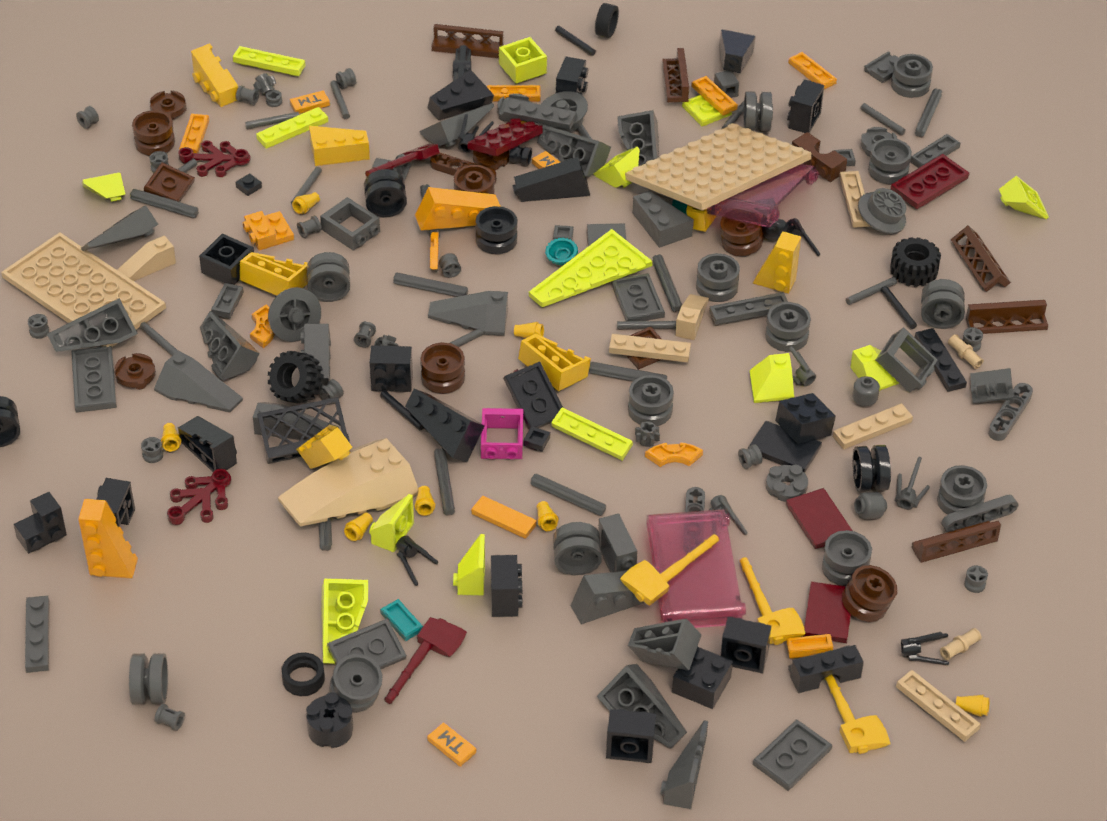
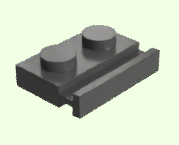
M888 51L866 64L864 72L868 71L872 77L884 83L892 78L894 63L898 57L896 55L892 56L891 52Z

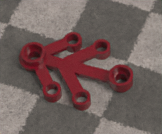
M203 141L201 144L202 151L212 154L193 153V150L189 147L181 148L178 151L179 160L183 164L192 159L209 161L197 166V175L200 177L207 176L208 170L215 166L216 176L224 177L227 174L226 171L236 165H246L251 160L247 150H236L229 141L221 142L220 150L211 141ZM224 161H228L224 165H218Z
M217 469L212 473V476H189L185 479L186 489H172L170 491V499L174 503L181 502L183 498H193L182 507L172 506L167 511L169 522L173 525L182 524L185 520V515L201 501V521L204 523L211 522L214 519L213 511L211 510V493L216 489L218 495L215 499L216 508L218 510L227 509L228 499L226 498L225 487L231 483V475L228 471ZM198 485H207L205 488H197Z

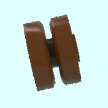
M159 110L145 111L133 119L134 142L136 149L140 153L150 156L157 151L167 153L174 147L173 121L166 112Z
M468 165L460 168L454 174V190L495 195L494 174L487 167Z
M739 208L727 212L720 221L721 242L723 249L727 253L735 256H747L757 252L762 247V219L757 212L751 209Z
M444 342L435 343L425 348L420 358L423 385L432 392L442 394L459 389L465 380V356L463 351L454 344Z
M873 565L861 566L855 570L842 593V602L845 609L857 619L866 622L878 621L884 617L895 599L897 584L894 578L884 569Z

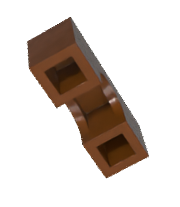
M809 132L793 140V146L801 147L811 152V159L803 164L830 183L840 177V172H846L847 158L835 150L827 154L819 153L821 141Z

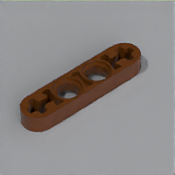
M443 153L430 157L432 169L452 176L464 166L479 165ZM488 168V169H490V170L493 172L494 178H495V183H496V182H497V173H496V171H495L494 169H492V168Z

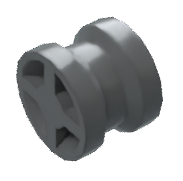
M351 68L345 69V72L339 71L335 75L341 89L357 83L356 76Z
M87 106L84 111L76 113L79 124L85 129L90 127L91 123L99 121L98 113L92 106Z
M163 151L154 152L149 157L153 173L161 162L169 165L168 155Z
M448 253L440 258L439 265L445 277L452 278L461 272V265L455 254Z
M34 314L29 317L30 335L36 339L45 338L47 333L50 332L47 317L43 314Z
M967 328L964 330L962 340L967 345H971L974 352L979 351L983 332L978 328Z
M334 379L329 380L326 386L323 385L318 389L322 400L340 398L344 394L343 388Z
M148 437L142 441L141 449L144 461L157 463L162 460L163 450L160 439Z
M756 444L751 445L748 449L742 448L738 451L739 461L745 469L750 468L753 464L759 465L763 461L761 451Z
M978 565L969 567L964 582L965 588L973 593L982 592L986 587L987 570Z

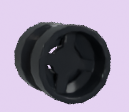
M520 145L512 148L509 161L513 163L521 162L522 165L528 166L532 157V148H521Z

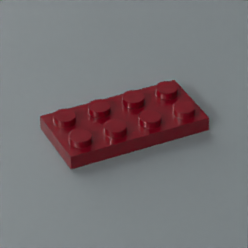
M514 118L506 124H501L493 130H488L483 135L476 136L475 139L468 142V149L498 156L542 134L543 126Z
M941 154L891 184L890 190L900 195L904 201L915 209H919L968 179L970 172L944 154Z

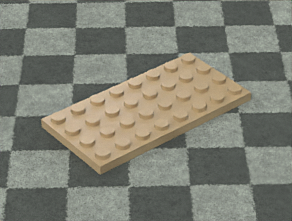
M58 233L1 272L2 278L67 323L118 298L121 299L136 330L142 322H148L166 309L164 301L89 251H82L80 245L62 233ZM117 343L107 344V345H101V346H102V347H105V346H106V347H109V346H112V347H113V346H115Z

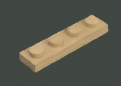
M859 171L840 172V181L853 228L871 227L862 218L858 209L859 199L865 194Z
M612 334L609 353L688 362L691 343Z
M901 403L834 430L833 438L844 450L911 423L913 416Z
M913 670L897 681L896 688L964 742L980 729L981 724Z

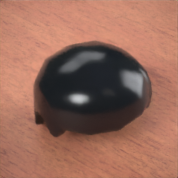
M765 214L761 218L762 233L766 239L776 241L782 232H789L788 223L779 219L775 214L769 218Z

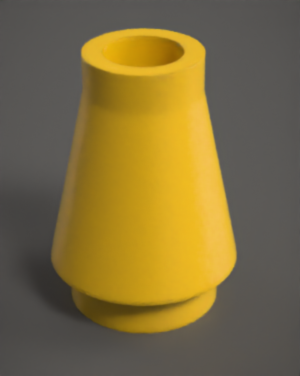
M316 192L297 196L292 202V207L296 213L305 214L320 201V197Z
M539 322L514 326V336L528 338L538 334L544 337V325L539 324Z
M167 423L163 426L161 442L162 447L168 452L176 451L181 445V438L173 423Z
M421 486L418 488L414 507L420 515L427 516L433 512L436 505L430 488L428 486Z
M541 501L536 506L538 525L544 531H552L558 525V516L551 509L548 502Z
M363 513L361 516L346 523L344 529L345 536L351 541L362 539L369 525L373 522L372 516L369 513Z
M984 695L957 696L956 705L967 713L982 717V715L988 716L990 698L984 697Z

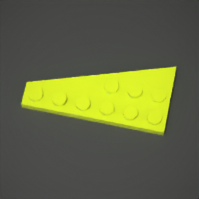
M611 229L530 290L529 297L541 307H545L652 266L653 261Z

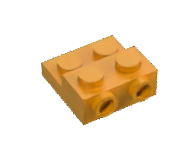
M262 211L244 216V221L242 222L243 229L246 233H249L251 243L255 244L259 251L294 240V234L280 211L264 215Z

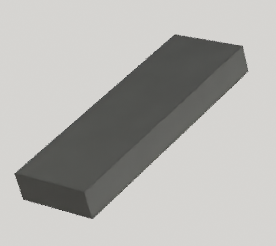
M946 134L912 155L910 163L920 168L941 154L947 156L960 148L961 142Z

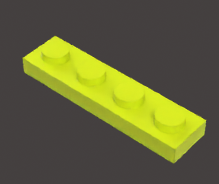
M239 46L233 55V62L295 76H300L306 66L305 60L242 46Z
M317 107L258 132L256 137L267 149L309 131V126H320L327 123L328 116Z
M563 407L551 422L553 428L622 461L633 446L632 440Z

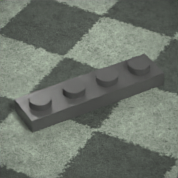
M510 99L503 111L505 117L518 118L524 121L571 130L577 118L576 111Z
M784 292L709 306V313L714 324L718 325L768 315L769 309L774 305L788 302Z
M49 596L26 598V673L49 671Z

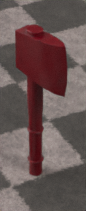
M427 144L403 153L405 156L367 170L365 175L368 177L377 170H392L411 161L422 160L439 154L438 144Z
M430 617L417 635V642L420 643V646L411 657L404 671L401 672L402 674L393 687L389 689L388 694L384 698L385 702L388 704L393 703L430 650L450 657L462 644L467 631L448 623L442 618L435 619Z

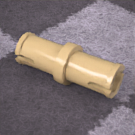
M957 334L950 337L948 344L959 353L958 356L961 359H965L974 369H978L983 364L984 360L973 351L971 345H967Z
M973 628L962 636L954 637L951 643L940 648L941 656L945 660H949L958 653L966 652L971 645L981 640V633L976 628Z

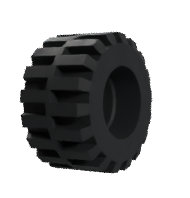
M920 237L904 238L893 247L890 272L893 274V277L899 280L898 282L905 283L907 286H926V283L928 284L937 278L941 252H939V248L935 247L933 242H929L927 239L923 240Z
M287 351V353H280V357L276 356L274 358L275 362L270 364L271 371H268L267 376H270L268 384L271 385L270 390L275 393L274 396L276 398L293 403H307L308 400L315 398L314 394H319L320 391L318 389L323 386L321 379H324V374H321L322 366L318 365L320 362L314 359V356L297 351ZM298 368L300 377L294 387L292 384V374Z

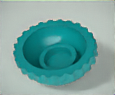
M558 238L548 243L545 254L552 263L565 265L577 256L578 247L571 239Z

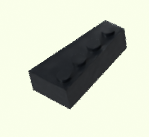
M414 388L405 407L452 458L467 463L485 425L436 397Z

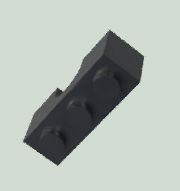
M856 645L792 660L790 677L797 692L802 693L818 689L820 682L830 675H836L840 683L861 678L864 661Z

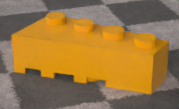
M428 187L415 213V217L421 231L476 226V216L480 211L488 207L500 206L494 194Z
M84 499L78 520L89 574L98 577L107 576L133 579L138 558L136 554H132L129 541H125L123 530L116 525V518L107 501Z

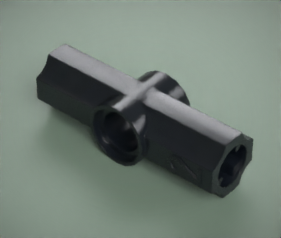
M462 45L456 49L455 60H453V81L471 70V49L467 46Z

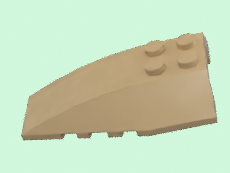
M387 438L374 440L350 450V454L342 460L336 459L325 464L280 495L278 501L300 527L325 522L330 517L336 516L340 519L345 518L346 514L357 512L358 515L367 513L369 509L384 510L395 505L408 494L413 495V497L417 496L418 486L410 464Z

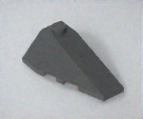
M491 103L440 121L421 130L420 134L433 144H438V147L444 144L446 147L456 144L455 140L459 139L465 114H468L466 134L494 107V104Z
M543 125V133L539 135L537 141L547 151L557 157L560 162L578 157L584 174L587 177H590L606 164L611 150V146L600 141Z
M118 298L47 333V336L55 351L59 352L120 343L138 333L121 299Z
M209 311L200 326L204 343L208 344L209 347L207 353L213 361L211 365L212 370L223 381L249 371L257 361L260 353L215 313Z
M179 350L165 362L154 387V391L168 399L175 401L183 399L193 405L195 402L205 404L207 408L231 412L243 401L239 394L198 361Z
M704 720L669 771L667 781H662L660 794L664 795V805L685 809L692 808L707 738L708 721Z

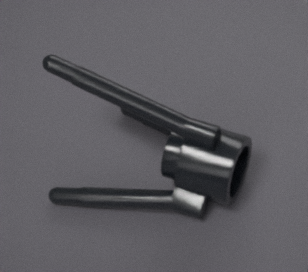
M465 114L461 133L458 137L460 139L458 146L464 152H471L472 150L468 149V142L475 139L479 126H476L472 133L465 134L468 114ZM491 121L480 135L487 133L494 122Z
M796 218L788 220V233L797 236L802 235L816 255L820 256V252L805 233L800 221Z
M407 535L397 541L396 548L399 550L397 556L402 560L411 580L417 586L416 577L405 557H414L419 552L435 564H438V560L428 554L426 550Z
M936 632L915 638L901 639L902 656H909V661L949 665V662L945 660L917 656V653H921V643L947 638L948 634Z

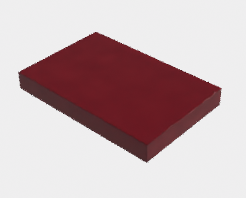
M824 488L786 500V506L814 549L824 547L830 535L838 531H853Z
M811 581L804 626L805 635L803 637L830 634L832 641L847 643L851 614L845 609L842 602V593L845 586Z

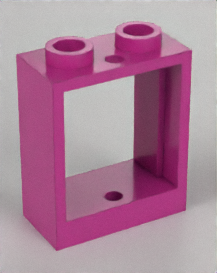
M482 408V424L485 427L481 433V459H522L523 409ZM487 428L518 429L517 443L487 442Z

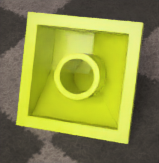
M637 146L614 156L597 170L594 176L615 188L622 185L623 187L630 185L632 182L626 180L625 173L638 166L640 149Z
M120 172L83 179L82 181L83 187L104 199H110L111 202L122 200L121 196H125Z
M1015 176L999 188L1002 195L1000 199L1004 205H1009L1017 211L1043 219L1049 218L1038 192L1018 176Z
M872 345L853 350L850 368L858 378L868 376L876 379L880 385V390L899 384L875 360L881 350Z
M789 353L769 355L750 369L754 403L794 398Z
M408 494L383 513L376 523L374 522L369 530L371 544L391 552L396 551L397 541L401 537L406 536L414 524L413 495Z
M485 534L479 535L459 562L458 573L453 574V586H457L458 595H484Z

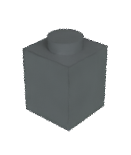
M731 71L715 73L714 83L730 98L738 97L739 81L734 73Z

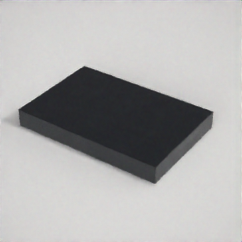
M540 362L503 377L518 409H523V419L529 430L531 426L540 428L550 424L563 407Z
M765 421L749 447L756 444L763 458L780 465H799L805 473L820 450L822 442L811 440L797 444L781 426Z

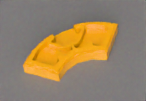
M432 232L430 237V269L438 270L439 232Z
M267 304L252 313V319L256 326L250 333V339L262 348H265L275 336L269 325L268 312L270 307Z
M681 442L680 444L669 445L662 443L645 451V457L659 467L673 462L691 466L703 455L702 449Z

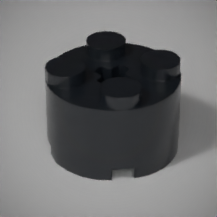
M329 692L324 696L318 697L307 706L308 734L314 744L320 747L325 745L337 748L350 740L353 732V714L351 705L347 700L334 692Z

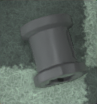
M239 86L236 100H243L256 105L259 99V90H250L245 88V86Z
M315 215L305 222L297 223V229L302 238H306L310 233L322 230L321 223Z
M361 322L359 332L354 336L356 345L363 348L369 347L371 337L376 333V326L371 322Z
M167 704L160 705L155 714L156 723H164L176 731L181 728L185 719L184 712L172 710Z

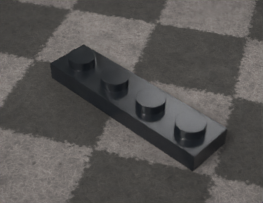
M931 328L915 332V338L937 359L934 371L947 392L966 388L967 381L935 329Z

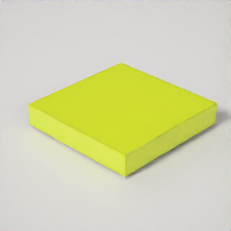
M701 95L689 99V102H682V107L702 127L732 115V112L723 116Z

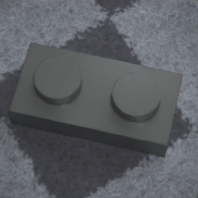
M224 283L211 311L217 316L231 318L244 293L243 286Z

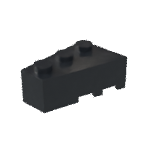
M469 70L430 96L427 108L440 121L460 115L462 112L491 104L494 94L472 70Z
M199 416L178 427L181 443L212 472L217 469L228 470L237 464V450L232 434Z

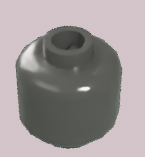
M868 376L858 378L854 382L852 397L854 401L861 406L875 404L880 390L878 381Z
M863 492L855 499L854 509L862 519H879L887 510V501L879 492Z

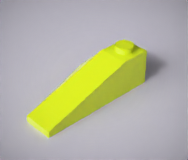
M324 578L321 603L323 664L336 665L327 648V643L358 630L368 602V580Z

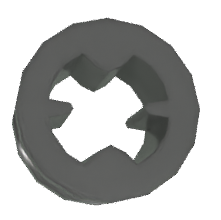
M278 90L268 91L266 93L267 105L270 107L280 106L282 104V93Z

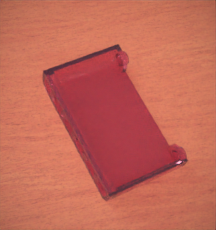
M800 164L707 208V214L770 227L779 219L780 211L778 210V205L803 180H806V184L809 185L816 182L818 171L814 166Z
M724 509L647 515L646 525L652 563L659 574L675 562L681 560L688 552L694 550L713 534L719 538V541L711 549L709 548L667 582L670 586L668 592L658 599L662 623L687 618L695 628L725 626L728 616L742 619V616L746 615L745 602H741L728 532V526L730 525L729 514L725 513Z

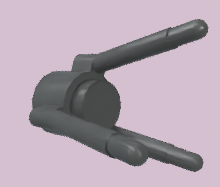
M790 346L789 350L801 365L796 370L797 376H793V381L798 386L801 384L809 386L815 381L817 376L809 368L801 354Z
M921 457L917 458L908 487L903 490L902 474H898L895 502H897L899 507L906 510L913 507L917 508L919 501L930 488L927 485L918 496H916L915 490L912 489L922 460Z
M723 495L715 496L710 502L712 508L709 509L712 533L717 535L716 515L726 517L729 514L743 534L747 535L746 529L733 512L726 497Z

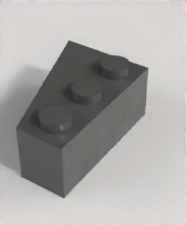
M651 191L633 196L632 213L659 248L692 237L694 221L692 218Z
M304 324V332H301V344H304V350H301V352L314 356V359L320 362L318 365L322 366L321 374H324V379H321V383L326 386L330 380L331 338L329 324Z
M627 571L583 576L570 605L580 624L644 603V601L640 602L635 597V594L620 580Z
M687 618L634 628L628 647L642 662L690 670L701 633Z

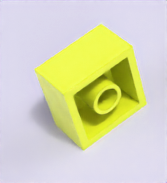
M531 37L499 47V64L515 84L547 73V56Z

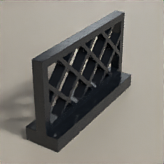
M336 397L258 413L257 417L266 451L267 463L271 464L300 458L301 455L296 449L312 438L307 435L312 426L320 431L324 429L315 423L320 414L330 420L328 425H331L332 422L338 424L343 435L350 443L339 398ZM335 404L337 411L333 417L323 411L326 405ZM306 409H313L318 412L313 421L303 416ZM293 413L297 416L293 425L283 420L285 414ZM272 417L277 422L270 429L264 425L263 418ZM300 418L310 424L305 433L295 427ZM279 423L290 428L285 437L275 432ZM292 430L302 435L299 442L293 443L287 439ZM272 434L282 440L279 446L269 447L268 440Z

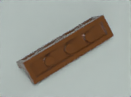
M434 24L432 51L456 54V49L464 45L471 49V56L499 59V47L504 46V31ZM438 30L445 31L448 35L440 36L438 35ZM457 32L462 33L465 37L458 38L455 34ZM474 34L480 35L482 39L477 40L472 36ZM490 37H499V42L492 41Z
M677 48V59H662L667 102H689V81L684 48ZM674 93H676V94H678V95H680V96H671V95L674 94Z
M969 225L950 239L986 292L998 282L1004 287L1011 283L979 234ZM966 235V244L960 245L958 241ZM969 249H975L974 257H968ZM978 261L984 262L982 270H976ZM986 274H992L994 278L986 284L984 282Z
M1045 299L968 304L966 321L968 328L974 327L973 323H980L984 326L976 328L981 330L983 334L1048 330L1049 326L1045 316L1047 308ZM1040 319L1041 323L1035 324L1031 320ZM1012 321H1019L1022 324L1016 325ZM993 322H1000V323H1002L1003 325H1002V326H996V325H994V324H992V323H993Z
M999 520L982 522L912 542L911 548L920 563L997 542L1001 523Z

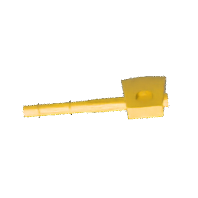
M713 534L661 574L649 562L643 560L625 572L620 580L635 594V597L640 602L644 601L650 606L668 592L670 587L667 583L679 574L692 561L694 562L696 558L709 548L711 549L719 541V538Z
M741 558L742 571L746 575L762 617L757 618L758 623L772 626L770 644L779 645L785 642L787 638L805 635L802 620L794 608H785L772 612L748 558Z
M834 676L825 677L830 693L833 695L845 723L840 727V734L849 753L858 752L863 754L869 750L889 745V736L878 716L870 715L855 720Z

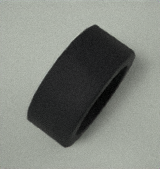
M603 3L600 6L595 21L596 35L607 38L612 37L618 23V6Z
M307 652L296 653L288 657L282 665L283 685L291 694L309 696L322 688L325 681L324 665L316 655ZM308 667L316 671V675L308 681L300 682L290 678V674L298 668Z

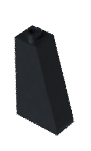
M721 30L719 50L723 70L736 73L742 72L754 52L756 36Z
M578 157L515 176V185H512L515 195H519L521 202L590 196L588 182Z

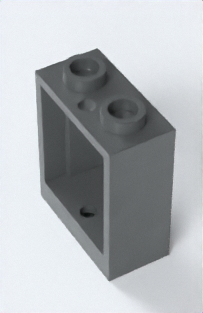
M348 197L320 216L322 230L353 251L380 232V218ZM351 216L363 223L361 227L353 232L341 225L342 222Z
M904 327L890 337L875 359L909 393L916 388L918 390L926 384L927 381L925 379L935 370L934 365L937 362V359ZM899 348L920 367L916 375L894 356Z
M620 514L599 518L598 532L600 534L601 554L609 571H628L637 564L638 551Z

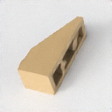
M165 235L150 241L119 267L117 271L132 281H136L176 264L174 246Z
M693 294L688 296L681 306L676 320L675 336L695 340L709 298Z

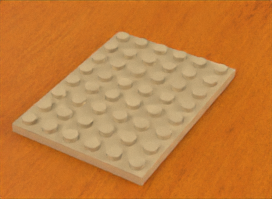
M729 124L726 128L716 130L714 133L703 136L695 142H689L684 147L676 148L674 151L663 154L655 160L647 161L644 165L634 167L626 172L625 175L628 181L697 209L704 210L810 160L811 152L801 147L790 145V143L779 141L776 138L765 136L763 133L754 132L749 128H743L738 124Z

